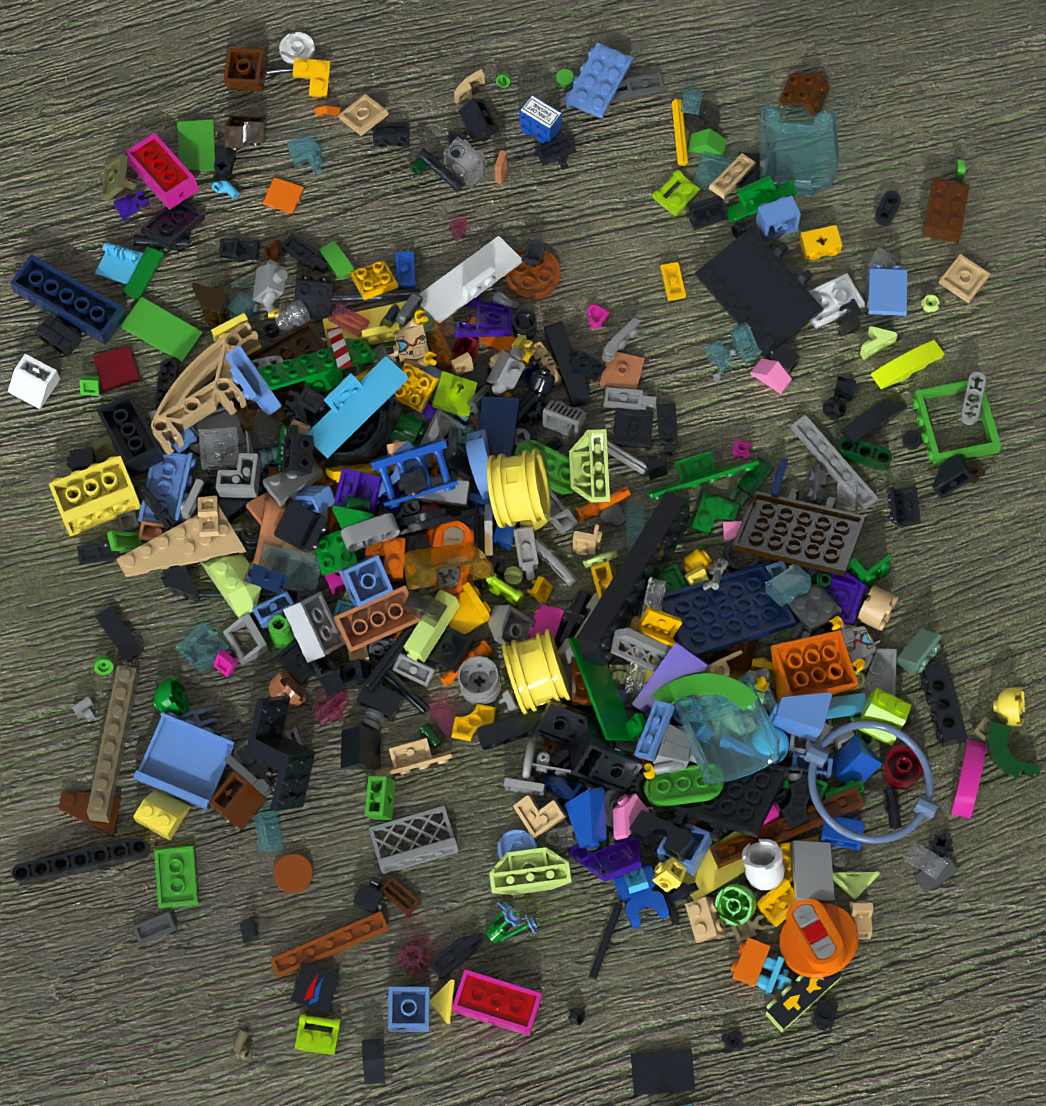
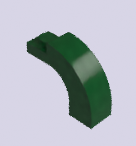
M989 721L985 732V746L993 764L999 770L1012 777H1019L1020 771H1022L1021 775L1032 778L1034 774L1040 775V766L1021 762L1011 755L1007 745L1011 726Z

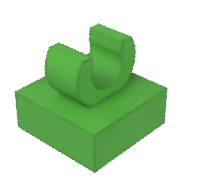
M81 375L79 379L80 395L99 396V376Z

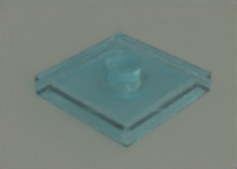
M703 152L693 184L698 188L712 191L709 189L710 184L734 160Z

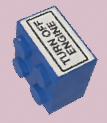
M531 95L519 111L520 129L523 133L535 137L541 144L549 143L555 140L562 131V113Z

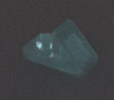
M744 322L729 331L733 339L730 344L745 364L761 355L748 323Z

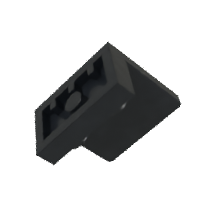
M452 425L442 437L447 445L443 452L447 467L458 476L469 480L472 470L468 455L456 447L459 437H457L458 428Z

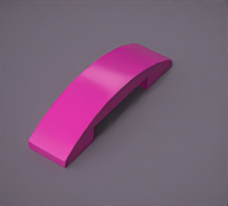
M967 740L958 787L951 811L952 815L971 819L985 759L986 746L984 743Z

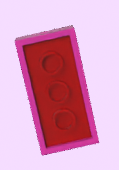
M155 132L125 151V155L128 156L129 165L169 210L199 191L195 177Z
M464 969L452 1010L453 1013L530 1036L542 1000V993Z

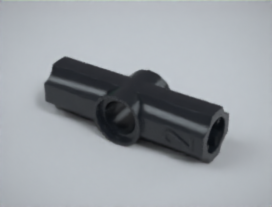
M578 590L570 608H567L562 620L561 629L555 640V643L559 646H562L566 638H574L585 621L586 606L592 598V595L588 592Z

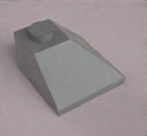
M496 605L493 607L488 624L494 640L500 644L506 642L509 646L511 645V640L516 639L518 643L530 639L528 638L530 627H534L536 621L510 605Z

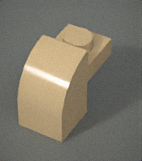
M867 901L850 902L849 915L857 925L859 939H871L872 936L871 917L873 914V903Z

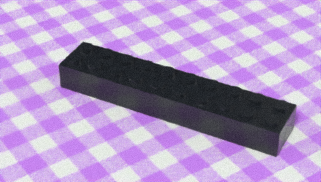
M665 492L577 636L583 661L604 667L607 661L611 660L615 630L630 628L631 621L634 616L638 615L643 601L647 600L651 588L656 585L657 578L661 572H664L666 563L669 558L673 557L675 548L682 542L686 530L690 529L692 525L685 497Z

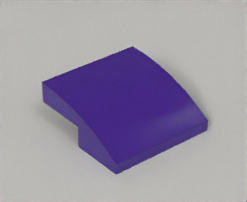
M342 468L334 506L345 508L347 495L357 498L367 497V499H370L371 504L369 511L365 512L374 515L382 477Z

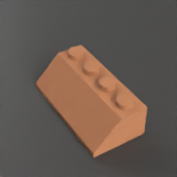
M406 586L400 587L360 607H355L341 613L333 619L349 652H353L421 621Z

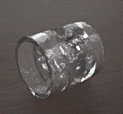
M300 300L294 301L289 304V307H284L274 314L278 327L284 333L292 331L310 319L307 308Z

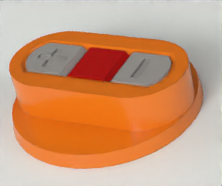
M453 521L436 526L424 534L422 538H429L430 545L428 575L451 565L456 566L461 573L460 580L456 584L446 587L442 591L456 597L464 592L462 585L467 582L473 587L474 531L460 521ZM485 554V569H486V567H487V565H488V562H489V556H486V554ZM450 570L448 576L443 577V573L439 575L442 577L443 584H445L446 578L451 577L453 580L457 573H453ZM432 577L429 579L428 584L430 587L435 588L439 586L440 581L438 578Z
M811 898L798 900L788 909L786 922L781 930L779 940L781 955L787 966L797 974L810 978L830 976L842 970L852 960L858 948L859 933L855 921L842 908L833 904L820 903Z

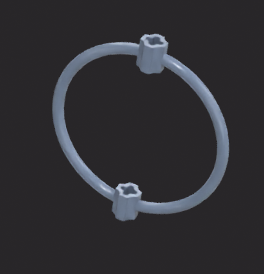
M877 721L847 723L826 735L818 746L811 743L806 752L804 760L810 763L808 787L813 804L825 822L847 838L871 844L895 841L912 832L924 818L931 820L937 810L939 803L932 801L934 790L933 774L926 755L909 735L894 726ZM856 729H877L898 737L912 749L922 765L926 791L925 797L922 795L918 797L913 808V812L917 813V815L909 824L896 832L886 835H864L842 826L827 812L817 791L816 770L817 766L823 767L828 757L829 751H826L825 748L838 736Z

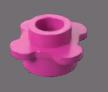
M736 439L733 442L734 450L731 452L732 456L748 459L750 457L749 449L752 447L751 442H742Z

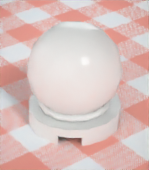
M759 839L758 843H754L751 846L750 843L747 844L742 853L746 878L753 887L761 891L774 889L782 882L785 872L782 862L783 854L782 850L778 847V843L770 839Z

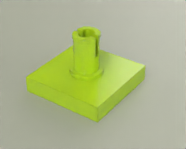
M442 371L439 376L432 407L468 418L472 406H468L467 402L475 395L477 382Z

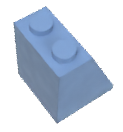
M873 265V268H868L867 314L907 316V270H903V266H891V269H884V265Z
M832 693L782 697L779 703L775 702L773 709H771L768 719L771 720L770 725L778 727L786 733L815 742L823 730Z

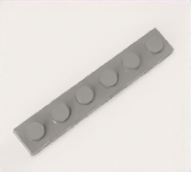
M806 415L791 425V430L863 512L878 501V497Z

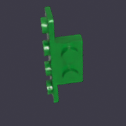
M769 175L737 189L736 191L741 202L728 207L727 216L730 223H733L756 213L758 207L763 203L777 201V199L783 196L797 195L798 191L794 181L790 180L775 186Z

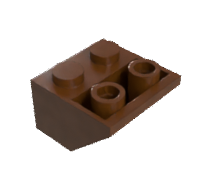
M233 771L209 800V804L213 810L242 831L267 800L249 782Z

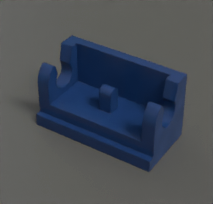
M250 562L244 581L280 594V592H284V585L289 581L290 577Z

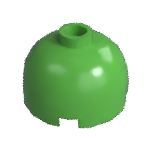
M741 884L728 885L719 891L715 901L716 909L718 908L720 918L727 924L734 926L743 924L751 919L757 906L753 892Z

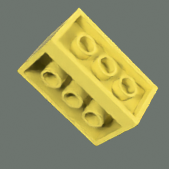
M121 456L110 457L105 462L92 464L85 470L74 471L67 477H59L49 483L70 536L117 518V515L141 509Z

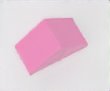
M761 358L750 372L751 375L780 394L792 380L781 364L774 360Z

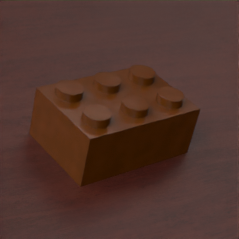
M933 178L922 237L959 243L970 184Z

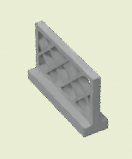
M445 805L369 828L382 875L458 852ZM443 813L444 818L440 824L431 820L435 814ZM421 819L425 821L421 830L412 826L415 820ZM428 824L438 827L434 835L424 832ZM403 825L407 828L400 835L394 832L396 826ZM410 829L419 833L414 841L406 838ZM442 829L449 833L450 838L441 840L437 838V835ZM383 830L387 832V835L382 841L375 838L374 832ZM391 835L399 838L395 847L386 843ZM422 835L431 839L427 845L418 844ZM403 841L411 844L410 849L407 851H402L398 848ZM384 846L393 850L390 856L381 858L380 852Z

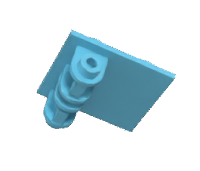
M105 243L103 245L105 254L95 274L128 285L143 253L116 244Z

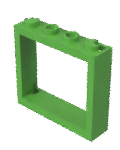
M976 378V379L974 380V381H975V385H974V388H973V389H977V387H978V384H979V379H978V378ZM968 380L915 391L914 398H912L913 408L917 409L918 426L922 427V441L927 445L926 455L931 460L932 466L941 465L956 454H959L963 460L999 453L1001 443L985 388L979 414L988 443L942 453L938 451L924 400L966 391ZM974 395L975 400L977 402L979 399L976 395Z

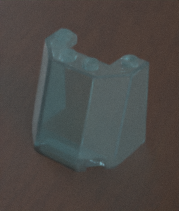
M763 106L759 119L760 179L770 175L775 186L793 180L798 194L795 196L811 197L816 194L815 191L823 187L826 189L831 187L840 162L835 112H820L815 116L814 122L811 124L778 121L779 110L775 107Z

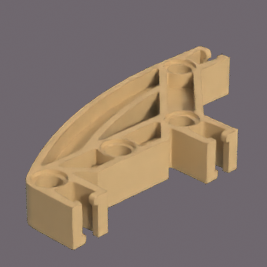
M248 322L226 334L203 351L180 374L166 393L154 415L151 428L155 440L167 455L174 452L171 443L167 440L173 438L179 448L184 446L182 435L178 431L183 432L216 411L218 402L223 405L230 415L237 412L231 400L232 398H235L240 403L241 408L247 406L245 396L231 377L233 375L230 371L232 366L225 358V355L238 345L243 348L245 353L259 345L258 334L255 331L251 334V326ZM216 375L215 381L205 386Z

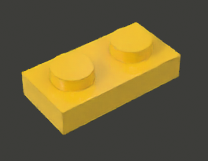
M679 262L660 265L667 300L672 301L686 298Z

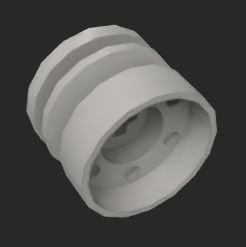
M476 656L464 661L460 666L458 682L461 693L466 701L473 705H488L496 700L500 694L501 682L498 669L493 661L486 657Z

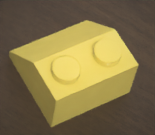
M155 789L142 801L133 817L136 823L171 841L189 811L190 806L165 792Z

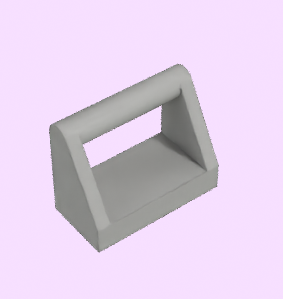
M249 613L242 616L223 631L235 655L239 658L241 665L269 651L266 642ZM245 626L257 645L246 656L232 634Z

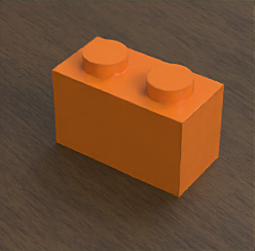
M748 937L746 943L742 942L738 950L741 956L739 961L735 960L731 972H734L732 978L755 987L771 946Z

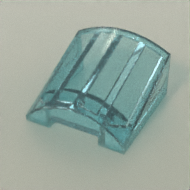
M749 677L738 681L747 686L758 698L744 711L731 700L716 694H709L697 699L692 695L675 701V706L704 784L736 780L753 774L779 759V736Z

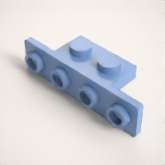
M238 345L225 355V358L232 366L230 371L233 375L231 377L237 385L240 384L244 389L242 393L247 400L256 401L266 416H270L282 407L280 401L273 391L269 389L241 346Z

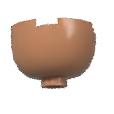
M280 671L271 680L269 685L271 697L286 696L290 698L288 709H295L307 700L306 693L303 692L301 694L298 688L300 685L288 673L283 675V672Z

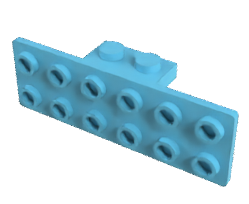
M387 356L360 382L350 373L324 399L331 410L306 435L313 436L314 446L328 458L409 377Z

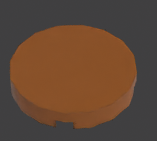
M285 855L278 860L274 867V881L278 888L285 893H301L312 882V866L302 855Z

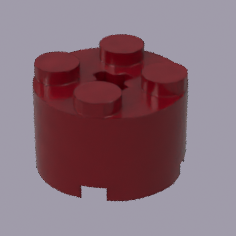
M905 745L896 746L891 749L882 765L884 780L891 788H896V790L912 788L917 784L923 772L922 765L916 754L910 747ZM899 766L906 767V770L900 769Z

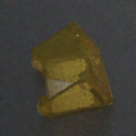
M473 542L412 550L405 554L403 560L408 590L430 587L436 581V570L461 566L462 572L471 574L473 580L494 577L492 563L477 544Z

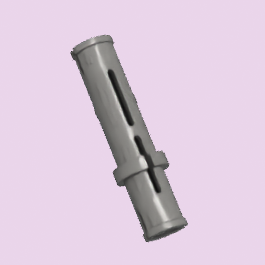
M539 537L535 539L536 551L541 560L546 562L569 587L578 580V577L554 554L553 549H549Z

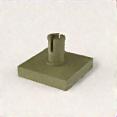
M120 154L105 166L101 200H110L122 191L124 187L130 190L135 188L136 179L126 176L128 156Z

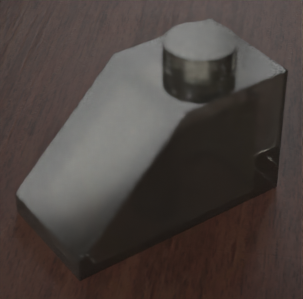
M411 591L401 608L435 628L447 605L432 596Z

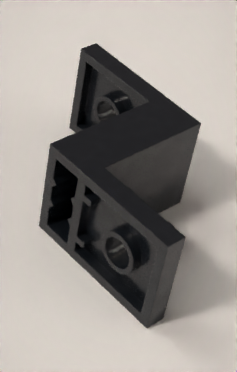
M286 696L257 699L245 753L279 771L271 803V809L274 811L304 806L315 751L282 735L290 698Z
M552 699L533 728L534 734L568 747L573 775L622 794L626 793L643 766V760L607 747V741L597 717ZM559 720L565 722L563 725L560 726L554 724L556 721ZM614 768L621 769V771L617 773L611 772V770Z

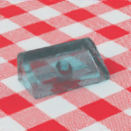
M277 811L257 813L253 819L259 853L264 854L283 850Z

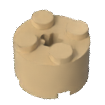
M874 585L868 594L870 596L864 601L858 615V620L877 630L883 631L886 623L889 622L892 616L891 611L897 604L899 597Z

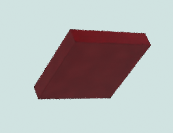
M129 346L93 357L104 392L140 381Z

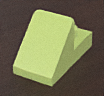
M870 326L868 335L871 340L866 341L862 345L860 355L865 360L894 344L897 339L896 332Z

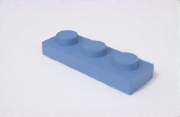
M655 700L634 755L636 757L654 761L675 706Z

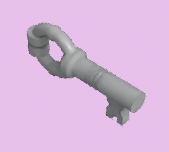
M719 558L713 561V564L708 569V572L713 575V579L703 584L704 590L710 587L714 590L719 588L720 578L729 564L726 559Z

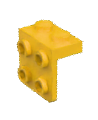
M469 582L462 585L464 592L456 596L460 606L448 624L450 628L465 635L489 621V612L491 611L486 601L481 602L479 599L481 594L476 586L472 587Z

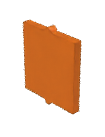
M274 177L270 187L267 189L263 204L293 214L297 203H300V196L304 187Z

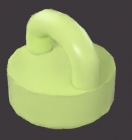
M509 567L504 572V580L509 586H518L523 580V572L518 567Z

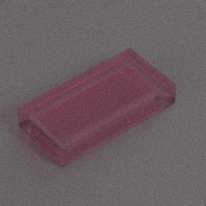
M443 699L431 707L428 713L448 740L452 742L456 739L451 738L454 719L457 716Z

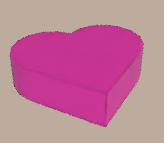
M590 305L587 308L590 327L594 329L600 328L610 316V312L599 305Z

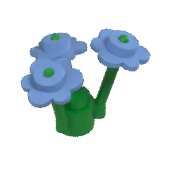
M497 901V904L503 909L494 921L488 925L490 928L485 931L488 938L493 943H497L499 940L504 942L507 938L529 927L534 934H537L535 928L538 926L537 920L533 916L529 917L528 914H525L526 924L504 934L506 932L505 926L508 923H512L516 927L521 925V920L519 919L518 912L513 909L510 903L505 901L500 903ZM503 915H505L504 917L506 920H504L502 923H499V920L502 918Z

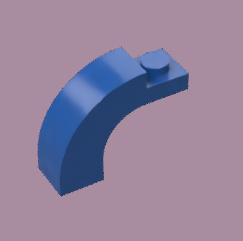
M470 493L468 496V506L473 508L482 507L484 512L485 505L491 504L490 498L483 499L480 493ZM497 524L493 536V545L511 551L515 541L513 529H516V525L509 527L507 524L506 528H500Z

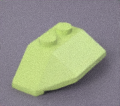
M606 429L587 430L569 451L571 489L590 502H610Z
M232 553L229 556L213 557L200 562L239 619L248 613L249 615L253 613L252 608L258 604L262 587L244 581L249 562L243 554Z
M546 847L507 852L489 872L491 890L495 894L516 895L546 891L572 882L569 862Z

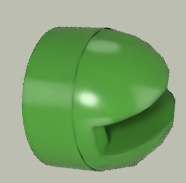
M501 72L496 78L498 86L502 88L508 87L511 83V75L508 72Z

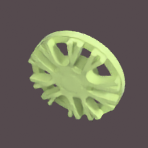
M617 550L582 561L583 565L587 568L617 558Z

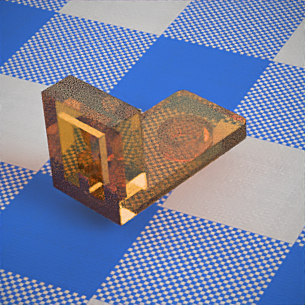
M437 328L426 336L432 352L436 354L435 358L441 370L453 368L451 361L464 354L452 352L441 328Z

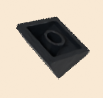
M360 725L341 731V770H380L381 731Z

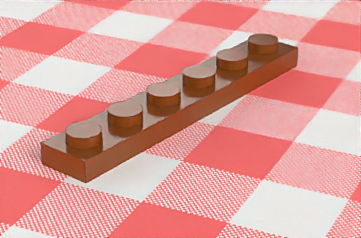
M380 911L275 956L270 961L279 979L299 970L302 962L310 965L388 932L389 928Z

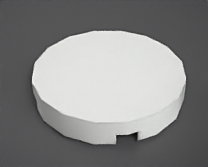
M290 33L280 42V56L289 65H294V58L313 59L315 44L306 33Z

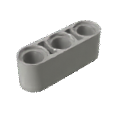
M387 513L348 526L341 531V536L347 550L356 551L392 539L399 535L400 530L394 515Z

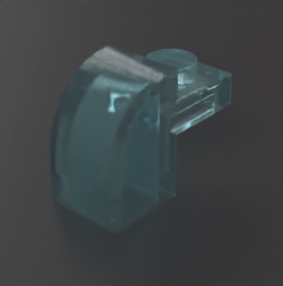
M299 138L287 143L288 153L294 166L309 162L314 176L321 174L320 167L323 166L320 159L321 149L314 140Z

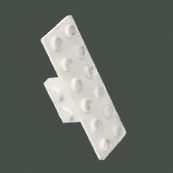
M498 236L419 294L423 297L421 306L438 323H441L521 264L522 258Z

